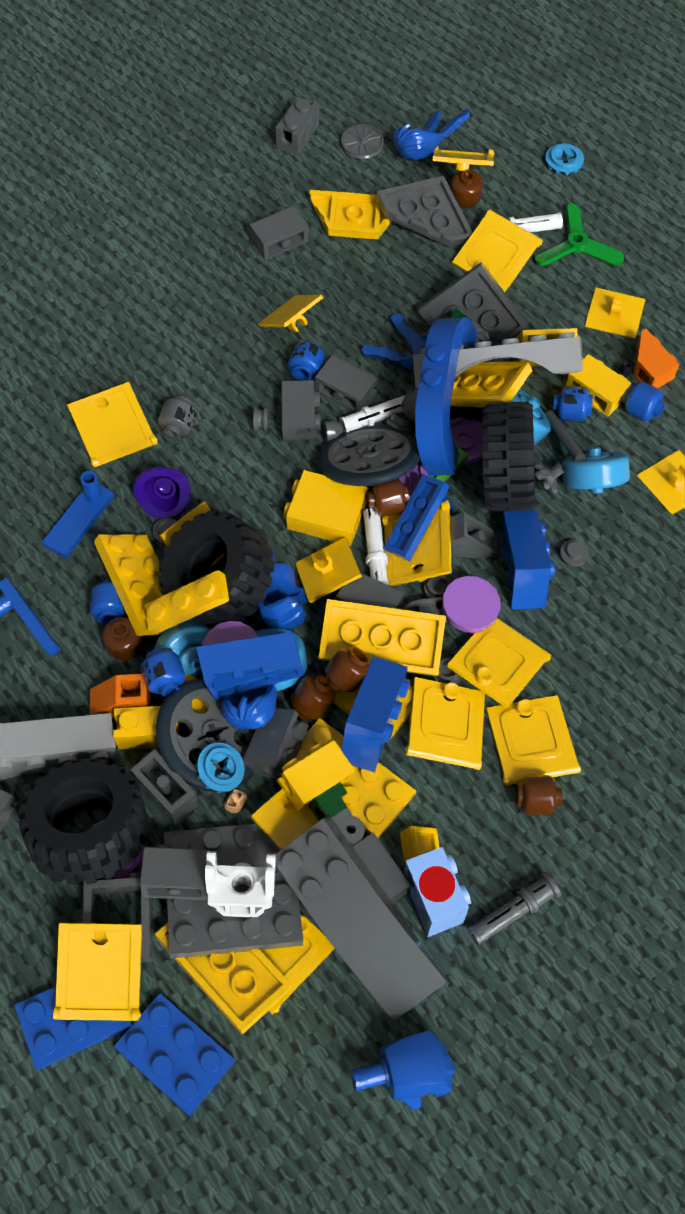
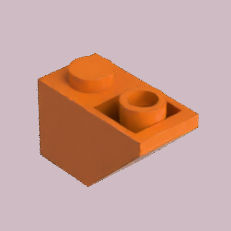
M644 329L637 344L633 376L639 382H646L659 388L675 378L680 364L660 344V341L647 329Z
M143 674L115 675L90 689V715L111 713V718H115L114 708L151 706V692L147 688Z

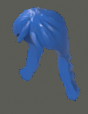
M470 109L463 110L451 119L439 133H435V129H437L441 118L440 111H435L431 114L430 120L423 130L417 128L407 130L410 127L409 124L404 125L402 128L398 126L393 134L396 151L404 159L409 160L428 157L445 137L454 133L455 129L469 118Z
M394 313L391 316V323L395 326L398 334L412 346L413 354L403 355L385 347L378 348L366 344L363 345L361 350L367 358L377 357L380 360L385 359L388 363L393 362L395 365H401L414 372L413 355L421 354L420 349L425 348L428 334L424 336L416 334L409 326L405 325L403 316L400 313Z
M277 683L261 687L256 693L250 690L226 697L222 702L221 708L223 717L234 729L246 731L247 729L253 730L264 727L270 722L276 710L277 689L275 685Z

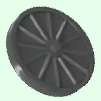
M367 124L353 125L347 128L341 136L343 151L357 159L372 158L378 155L384 146V137L381 131Z

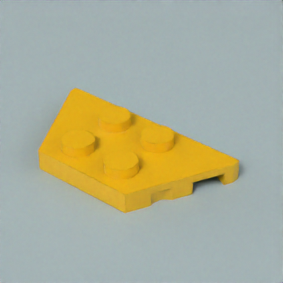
M310 190V201L328 236L378 240L392 222V220L385 218L375 198V194Z

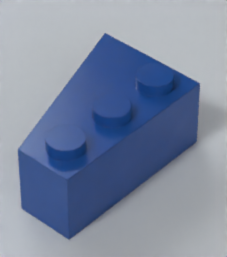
M537 510L503 511L501 531L505 562H508L511 576L507 577L508 586H513L510 601L511 610L546 608L549 579L554 577L555 566L554 561L549 560V541L544 540L545 523L540 521Z
M280 631L268 636L196 647L204 682L215 700L305 675L293 632L286 633L285 631Z
M377 657L372 658L368 673L364 677L345 726L341 751L352 766L375 773L385 742L389 743L394 725H392L393 719H398L401 711L402 702H399L400 697L406 698L410 680L406 679L407 666Z

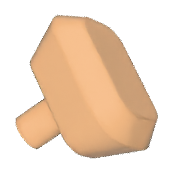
M239 789L231 790L223 804L224 808L231 813L240 812L247 800L246 793Z

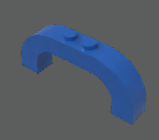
M467 317L437 319L430 327L427 336L416 398L415 429L419 456L428 475H455L459 450L453 441L450 429L451 398L461 345H464V349L475 348L474 343H476L477 330L473 322Z

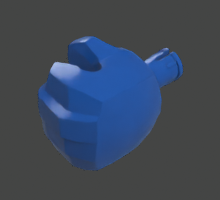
M273 552V557L270 558L274 561V572L270 574V577L273 578L271 588L267 587L265 592L267 597L263 603L259 602L256 608L268 628H283L292 631L304 623L306 613L302 605L308 602L305 590L296 586L293 568L284 563L278 564Z
M426 1031L388 1042L379 1048V1063L351 1069L350 1071L355 1092L384 1084L392 1099L405 1102L412 1110L422 1107L421 1097L426 1094H435L436 1098L447 1095L452 1090V1076L456 1072L453 1060L449 1056L445 1044L440 1041L434 1031Z

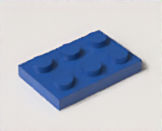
M56 986L14 1005L36 1070L128 1030L133 1025L131 1021L53 1019V1011L56 1007Z
M161 993L141 1014L140 1020L135 1021L114 1046L116 1050L189 1116L194 1113L235 1063V1059Z

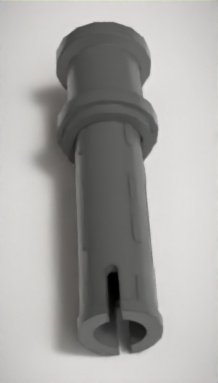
M543 872L540 874L539 880L527 888L523 886L519 888L515 898L494 910L474 925L467 928L468 932L478 946L482 945L483 942L525 914H536L539 912L540 906L552 898L558 899L561 897L560 889L553 878L547 872Z

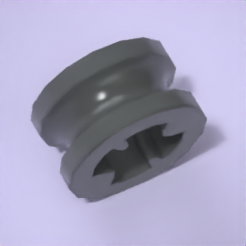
M254 407V431H258L259 428L268 431V407H264L263 410Z

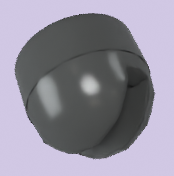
M332 420L323 422L324 435L327 434V438H325L326 443L343 433V426L339 422Z

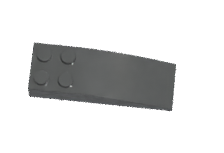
M332 817L322 818L276 854L277 868L306 910L350 969L393 1021L448 982Z

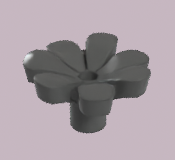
M541 462L535 463L534 466L538 470L535 472L536 477L539 480L543 479V486L546 490L550 488L556 494L559 491L557 477L565 472L562 465L558 463L550 469Z

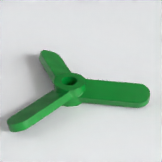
M569 203L565 208L568 240L535 257V264L538 266H546L572 252L586 254L613 266H620L624 261V254L621 251L588 238L583 232L580 208L574 203Z

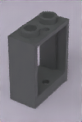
M141 873L127 874L123 879H112L111 877L106 880L105 877L97 879V883L86 884V881H84L83 923H95V894L141 891ZM141 893V963L153 962V898H142Z

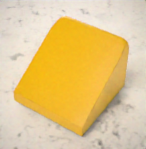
M410 826L400 832L404 863L406 860L440 848L437 828Z

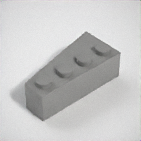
M111 713L0 723V780L48 771L53 767L58 769L64 766V762L71 760L73 763L81 762L83 758H91L92 762H97L98 759L108 761L110 758H113L116 746L113 738Z

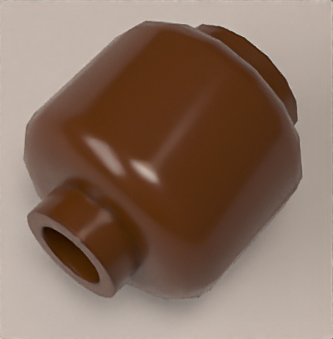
M472 170L459 171L452 177L450 189L459 207L469 208L478 204L481 199L483 180L478 173Z
M400 479L373 485L372 491L367 492L369 509L374 508L375 513L381 517L402 514L409 501L408 487L406 484H402Z
M115 618L104 627L102 633L103 643L108 654L114 659L121 661L130 660L141 652L143 636L136 635L129 618Z
M342 647L325 666L328 684L339 692L356 691L368 673L370 663L368 656L357 647Z
M321 675L305 676L291 694L292 709L296 710L298 716L304 720L321 719L335 701L333 688L328 684V679Z
M526 775L523 777L522 782H517L516 806L521 807L525 815L551 816L556 809V805H562V787H556V782L550 775Z

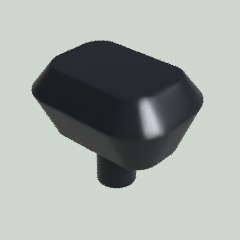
M623 361L613 371L626 378L633 373V368L629 362Z

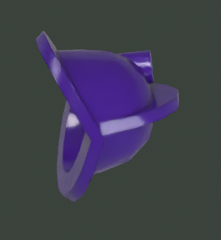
M154 467L145 470L136 477L133 485L136 500L147 514L156 519L177 518L185 511L190 501L191 487L188 476L172 468Z

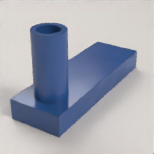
M86 471L81 475L80 481L83 491L42 541L43 547L67 559L115 497L113 491L99 484L98 477L93 471Z
M423 474L383 549L410 562L441 502L448 500L450 503V515L453 513L454 503L445 496L450 486L444 481Z
M7 577L0 581V589L3 592L0 596V618L14 608L41 647L51 657L60 652V647L18 589Z

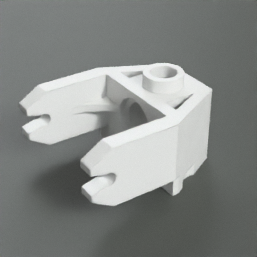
M207 851L205 882L208 905L215 907L216 911L223 916L258 917L264 913L265 909L272 907L276 854L267 853L266 867H253L248 863L225 866L217 864L216 851ZM242 884L249 887L246 892L240 893L234 890L236 886Z

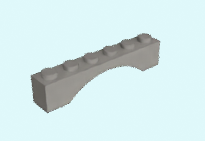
M575 332L559 333L558 339L547 340L546 335L529 337L530 342L519 343L518 338L504 339L502 340V345L491 346V341L474 343L475 348L464 349L462 344L459 351L455 378L472 366L498 358H517L531 361L543 366L556 375L584 372L582 338L580 336L575 337ZM425 348L420 349L421 354L413 355L416 388L419 385Z

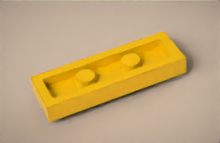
M217 570L145 604L148 631L158 634L228 602L229 595L225 574Z

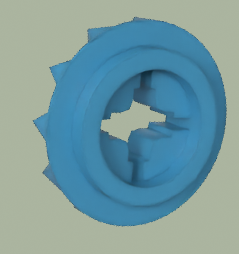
M556 144L546 152L545 163L548 164L549 170H556V174L564 172L567 176L570 172L576 174L578 169H582L584 155L579 148L571 144ZM562 155H564L568 163H563V160H561Z
M213 743L205 747L199 753L198 761L195 765L199 773L197 779L204 782L206 789L215 790L217 793L230 792L241 783L244 777L245 767L241 755L235 748L225 743ZM225 759L222 769L226 773L222 772L215 777L216 767L213 764H217Z

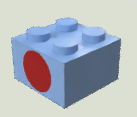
M443 847L406 860L403 873L411 884L409 894L427 937L464 923L469 909L468 905L471 904L466 887L464 885L459 886L454 875L458 873L455 861L451 855L446 856Z

